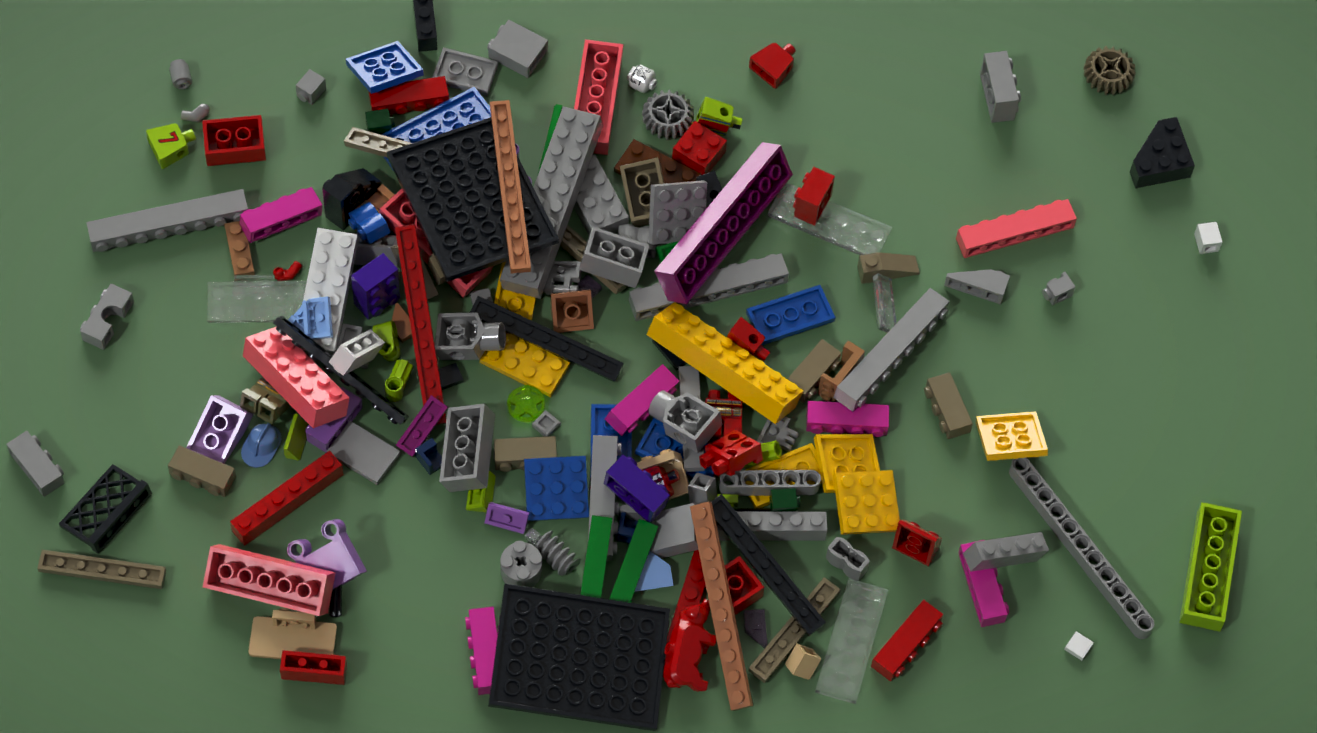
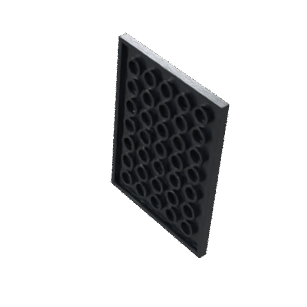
M491 117L387 152V158L447 282L509 261ZM517 156L529 253L558 244L559 237Z
M504 584L488 707L656 731L670 609Z

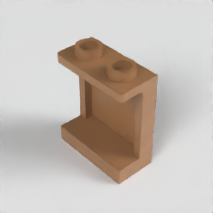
M850 341L846 342L843 347L840 364L843 367L835 378H831L825 373L821 375L818 394H820L822 399L837 402L834 399L836 388L863 360L865 353L863 349Z

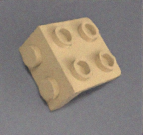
M666 449L661 451L658 456H646L641 458L640 462H637V467L641 470L653 466L665 468L666 473L673 469L677 470L680 480L671 484L674 495L668 500L689 493V482L680 453L672 449Z

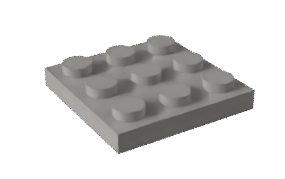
M706 181L651 185L648 243L654 245L681 240L706 210Z

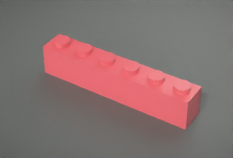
M1068 199L1056 200L1048 205H1037L1033 209L1026 211L1019 210L1015 214L1008 216L1001 215L997 219L983 220L975 225L962 226L958 229L956 240L963 257L968 258L1072 229L1077 218Z

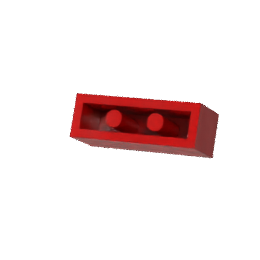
M282 650L280 664L281 679L345 685L346 656Z

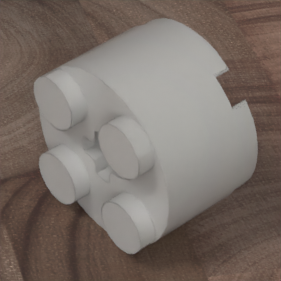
M516 541L503 551L500 559V571L504 583L532 588L539 582L542 573V556L535 546L523 541Z

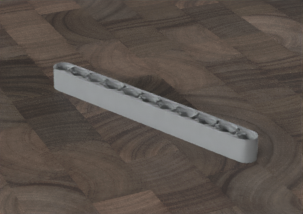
M1027 458L1013 459L1009 474L1133 635L1138 639L1148 638L1153 630L1154 620L1031 462ZM1016 466H1020V467H1022L1024 470H1018V469L1015 468V467H1016ZM1027 482H1034L1036 485L1031 486ZM1040 497H1044L1048 501H1042ZM1052 513H1057L1060 517H1055ZM1064 529H1070L1072 533H1067ZM1081 544L1085 547V549H1080L1077 547V545ZM1093 560L1097 562V565H1093L1089 561ZM1102 576H1106V577H1108L1110 580H1109V581H1105V580L1102 579ZM1114 592H1119L1122 594V597L1116 596ZM1127 608L1133 609L1135 613L1128 612ZM1143 624L1147 626L1148 629H1142L1139 625Z

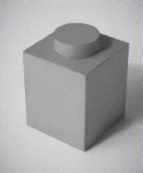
M311 69L296 84L297 97L311 105L326 90L325 78Z
M701 473L695 474L688 485L690 504L694 503L697 505L708 501L711 502L716 498L715 477Z

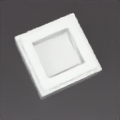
M1076 631L1064 650L1082 661L1094 642Z

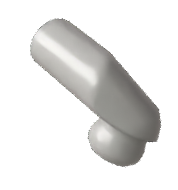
M201 104L192 112L182 110L181 120L200 122L209 114V106Z

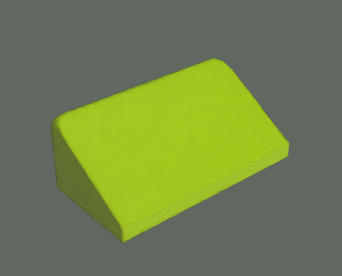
M297 413L294 414L284 445L285 458L299 461L306 443V428L309 424Z
M489 471L487 488L468 490L467 511L487 512L488 504L493 501L496 478L491 471Z

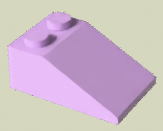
M211 395L186 448L225 464L244 435L254 414L221 396Z

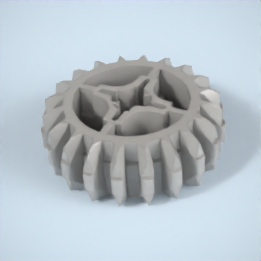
M670 89L667 93L661 90L660 95L654 92L653 98L648 97L647 102L643 105L642 116L646 129L651 130L652 135L658 133V138L662 135L665 136L666 140L669 136H672L675 140L677 134L682 137L684 132L692 125L694 119L693 105H690V99L685 100L684 94L678 96V91L673 94Z

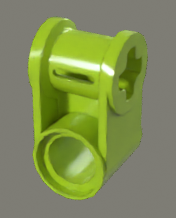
M390 320L374 325L372 327L373 332L385 342L378 353L387 361L397 360L400 356L398 331L394 321Z

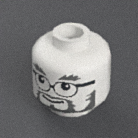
M643 65L634 66L627 77L629 86L641 93H646L649 89L653 90L657 84L655 72Z

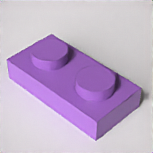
M490 502L484 523L524 534L530 513Z

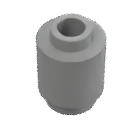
M182 59L172 61L169 71L173 86L178 89L188 88L192 83L188 64Z

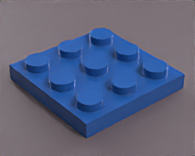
M399 41L346 58L348 68L371 94L424 76L423 68Z
M586 456L524 459L526 509L530 513L528 521L589 518Z

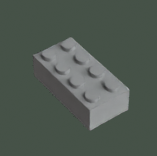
M592 155L574 209L588 235H590L592 227L616 234L620 225L628 224L629 216L596 155Z
M486 404L448 408L439 482L449 492L487 488L495 414Z

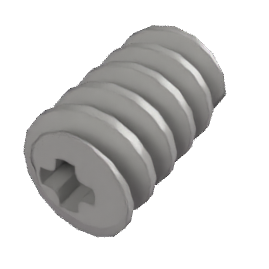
M549 531L541 537L536 548L541 553L542 558L546 559V562L552 565L555 571L558 570V575L565 576L580 564L581 559L578 558L573 561L576 554L571 553L567 555L570 548L566 547L562 550L564 542L561 541L556 544L559 537L554 536L551 538L553 531Z

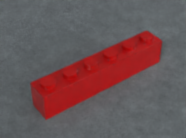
M329 450L230 521L232 532L244 546L342 477V464Z

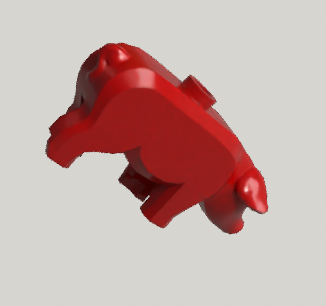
M703 599L699 605L688 606L679 613V619L671 632L670 640L664 650L666 660L663 674L669 688L689 686L696 692L707 690L708 681L703 680V673H699L697 667L702 654H707L709 646L713 647L716 644V635L710 634L703 627L710 611V604L707 599Z

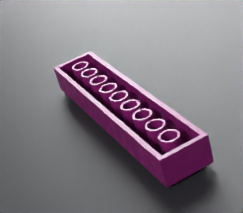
M762 142L654 272L668 301L687 304L792 177L793 173L781 145Z

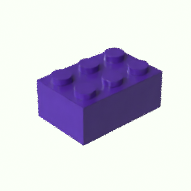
M384 253L351 275L354 304L368 320L379 316L386 307L398 302L400 298L398 268Z
M622 454L606 471L603 484L649 523L666 507L670 496L665 486L654 482L651 474L646 470L642 471L638 468L636 461L629 456L626 457Z

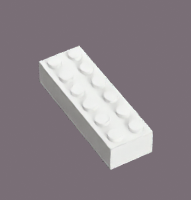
M317 228L303 300L330 297L333 338L314 339V341L331 355H334L341 333L359 239L357 234Z

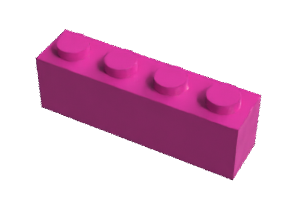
M312 187L300 189L289 196L285 195L276 201L266 202L260 207L244 211L240 214L239 225L248 241L252 243L321 216L322 203Z
M662 364L608 413L605 420L621 436L627 431L631 433L638 426L637 422L640 419L644 421L650 416L649 407L653 398L662 390L673 395L677 391L675 387L679 380Z
M808 401L806 431L814 434L827 432L832 434H873L874 437L887 436L889 405L864 404L862 407L858 406L852 412L840 402Z
M975 542L961 544L958 554L980 626L986 627L1004 623L1009 614V607L1007 602L1003 601V588L996 579L998 576L997 568L970 572L963 553Z
M494 607L469 609V617H465L466 630L471 631V636L467 637L468 648L473 649L474 655L470 656L471 669L475 668L476 675L472 676L473 688H478V695L490 694L497 641Z

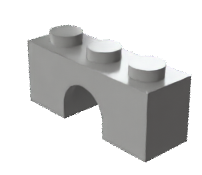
M110 284L107 289H104L99 303L92 307L90 317L80 327L82 340L104 350L114 335L112 325L104 320L110 315H118L124 318L134 303L132 293L114 284Z

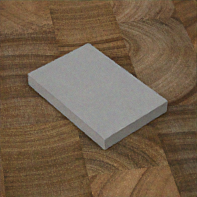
M443 47L432 78L445 76L448 87L464 91L475 87L481 95L488 97L499 61Z
M352 421L348 422L326 451L330 450L340 463L376 485L379 484L401 455L399 450Z

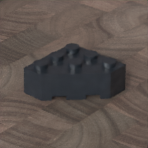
M1177 117L1158 120L1133 160L1130 175L1135 189L1191 178L1195 165Z
M364 168L336 174L331 180L328 179L322 188L325 217L344 231L349 225L348 220L350 216L348 213L355 210L357 206H360L365 200H368L375 194L382 182Z

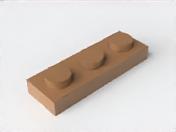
M240 221L224 224L235 279L255 275L248 239L239 225Z

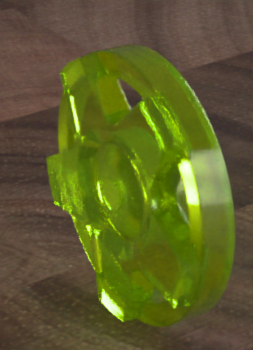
M522 385L509 394L507 408L514 419L521 422H531L544 412L545 399L537 388ZM542 403L541 409L538 411L536 406ZM510 404L515 406L514 412L512 411ZM524 414H528V415H530L531 417H522V416H523Z

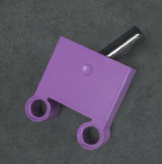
M334 519L325 522L321 527L322 535L332 540L330 543L311 553V543L306 539H299L288 544L287 553L296 563L336 572L329 615L331 617L342 616V585L367 572L346 533L345 523L340 519ZM332 524L337 528L336 534L331 532ZM297 544L302 547L301 554L297 552Z

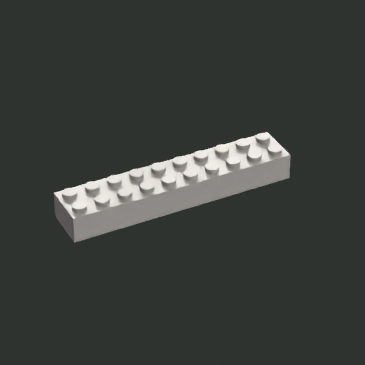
M563 106L533 187L559 237V243L529 253L531 272L511 273L509 261H506L500 277L504 290L541 299L603 127L600 115Z

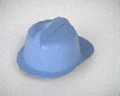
M270 423L255 426L243 444L241 450L243 461L248 466L254 468L267 465L272 460L281 443L282 438L279 430Z

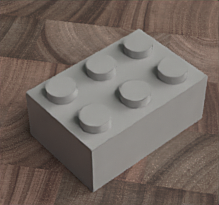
M1007 51L984 53L980 78L991 123L1014 120L1015 114L1018 112V102H1021L1020 91L1016 90L1017 78L1012 73V58L1008 57Z
M592 227L579 270L636 289L649 245Z

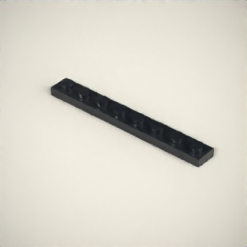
M477 296L470 313H478L481 320L485 323L502 322L507 333L613 382L616 381L624 363L480 296Z
M284 316L276 318L273 324L277 326L276 330L284 336L287 334L293 339L292 343L299 348L303 347L306 349L308 355L313 360H320L325 364L323 367L332 374L335 372L340 376L339 380L346 386L351 385L356 389L355 393L358 396L370 400L372 407L379 412L384 411L392 423H399L401 425L407 420L409 416L353 371L344 376L338 373L329 363L333 355L313 339L306 336Z
M721 494L711 501L716 523L806 634L811 636L826 624L825 620L725 497Z

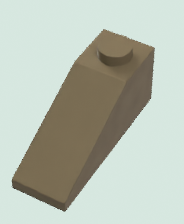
M880 252L860 255L857 265L862 284L920 274L914 255Z

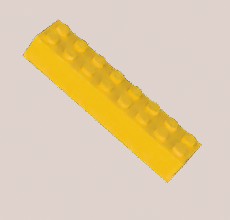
M676 302L654 316L646 334L774 424L778 423L796 408L804 391Z

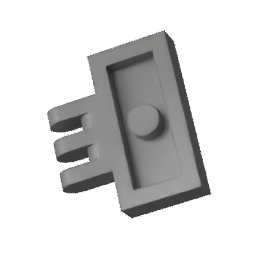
M786 416L776 424L767 419L757 442L762 444L776 440L779 442L781 449L790 452L792 449L791 445H794L796 441L794 438H797L799 433L788 428L790 418Z

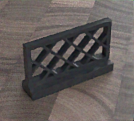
M112 464L62 519L59 526L89 545L94 552L99 554L152 495L148 483L142 479L139 481ZM114 472L120 475V480L109 482V477ZM133 483L136 485L132 491L124 492L125 484ZM121 486V493L110 494V487ZM106 488L107 495L96 497L95 493L99 489ZM121 498L122 502L118 506L111 507L110 500ZM107 500V508L96 509V502ZM93 503L92 511L82 512V507L85 504ZM108 513L105 521L97 522V515ZM82 517H94V523L83 525ZM79 518V526L70 527L67 525L72 519ZM94 528L95 532L90 538L84 536L83 530Z

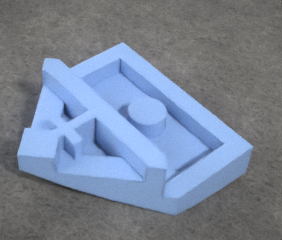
M330 297L303 300L301 307L294 315H291L288 321L313 340L333 338Z
M649 551L634 592L674 586L670 565Z

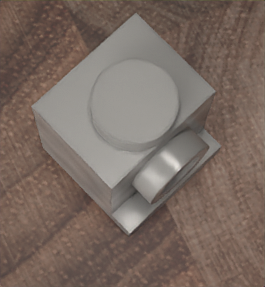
M1063 272L1059 279L1054 278L1047 283L1046 288L1042 290V294L1053 306L1072 297L1075 285L1067 273Z

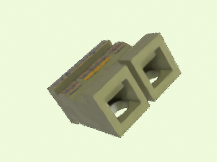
M263 377L250 389L246 388L241 394L240 407L254 415L257 414L259 418L270 424H273L291 406ZM253 401L254 407L250 406L248 403ZM271 411V415L268 416L265 414V412Z

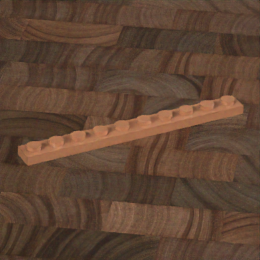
M510 101L490 102V113L510 272H531Z
M708 501L690 506L730 709L735 711L752 707L753 702L712 502Z

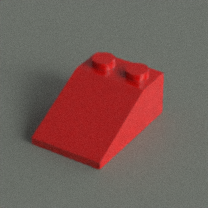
M900 520L892 548L929 567L940 547L942 538L935 532L922 529L915 522Z

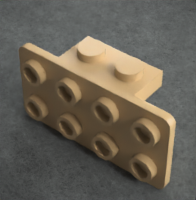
M285 608L273 610L272 618L260 616L253 618L248 652L251 657L281 659L282 650L333 655L337 626L335 623L316 622V616L312 614L293 612Z

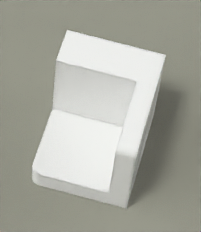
M1217 222L1198 224L1194 235L1199 253L1219 252L1222 239Z

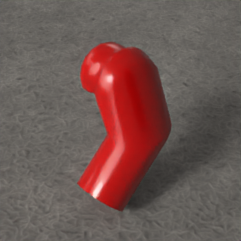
M294 261L289 269L275 268L273 275L278 281L292 280L303 266L298 261Z

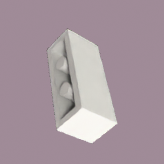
M370 329L341 344L329 363L338 373L344 376L373 360L385 342Z

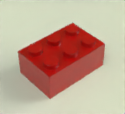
M261 115L202 120L207 166L266 160Z

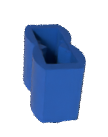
M370 202L348 213L350 216L348 220L349 225L353 230H357L362 241L366 240L368 244L390 233L386 220Z

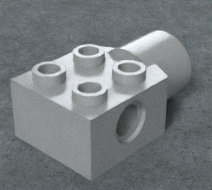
M478 313L438 314L435 349L440 360H479L485 351L504 350L506 330L502 322L483 323Z
M662 390L653 398L649 407V414L663 423L666 435L696 453L700 452L723 425L720 411L688 392L675 397Z

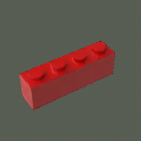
M445 76L408 81L372 94L368 91L371 111L388 108L389 115L424 111L449 100Z
M923 599L873 658L871 667L890 682L895 676L899 678L905 670V664L907 662L911 663L918 655L916 651L928 644L931 639L929 636L932 632L937 633L942 627L943 613Z

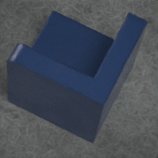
M433 438L415 448L417 460L429 475L441 469L442 456L438 453L437 443Z
M626 512L621 513L617 542L630 544L638 520L627 519Z

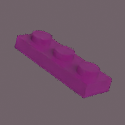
M431 395L396 446L411 457H414L416 454L415 448L425 442L448 407Z

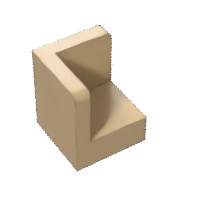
M796 643L785 665L793 675L809 680L820 663L821 658L814 649Z

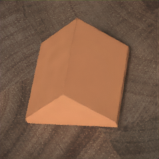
M591 290L551 294L550 307L553 330L555 332L594 329Z

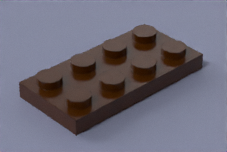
M635 139L632 140L614 167V172L621 175L620 166L658 157L665 184L696 181V177L701 176L697 171Z

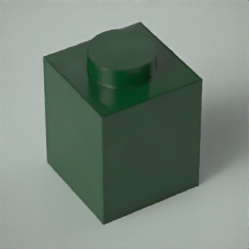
M388 108L365 112L367 131L383 134L391 130L392 127H395L394 117L389 115Z
M796 488L771 489L769 495L771 512H796L797 508L800 507V495H796Z

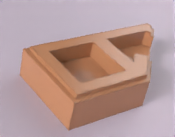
M396 303L392 320L396 325L398 338L403 343L412 337L410 319L399 303Z

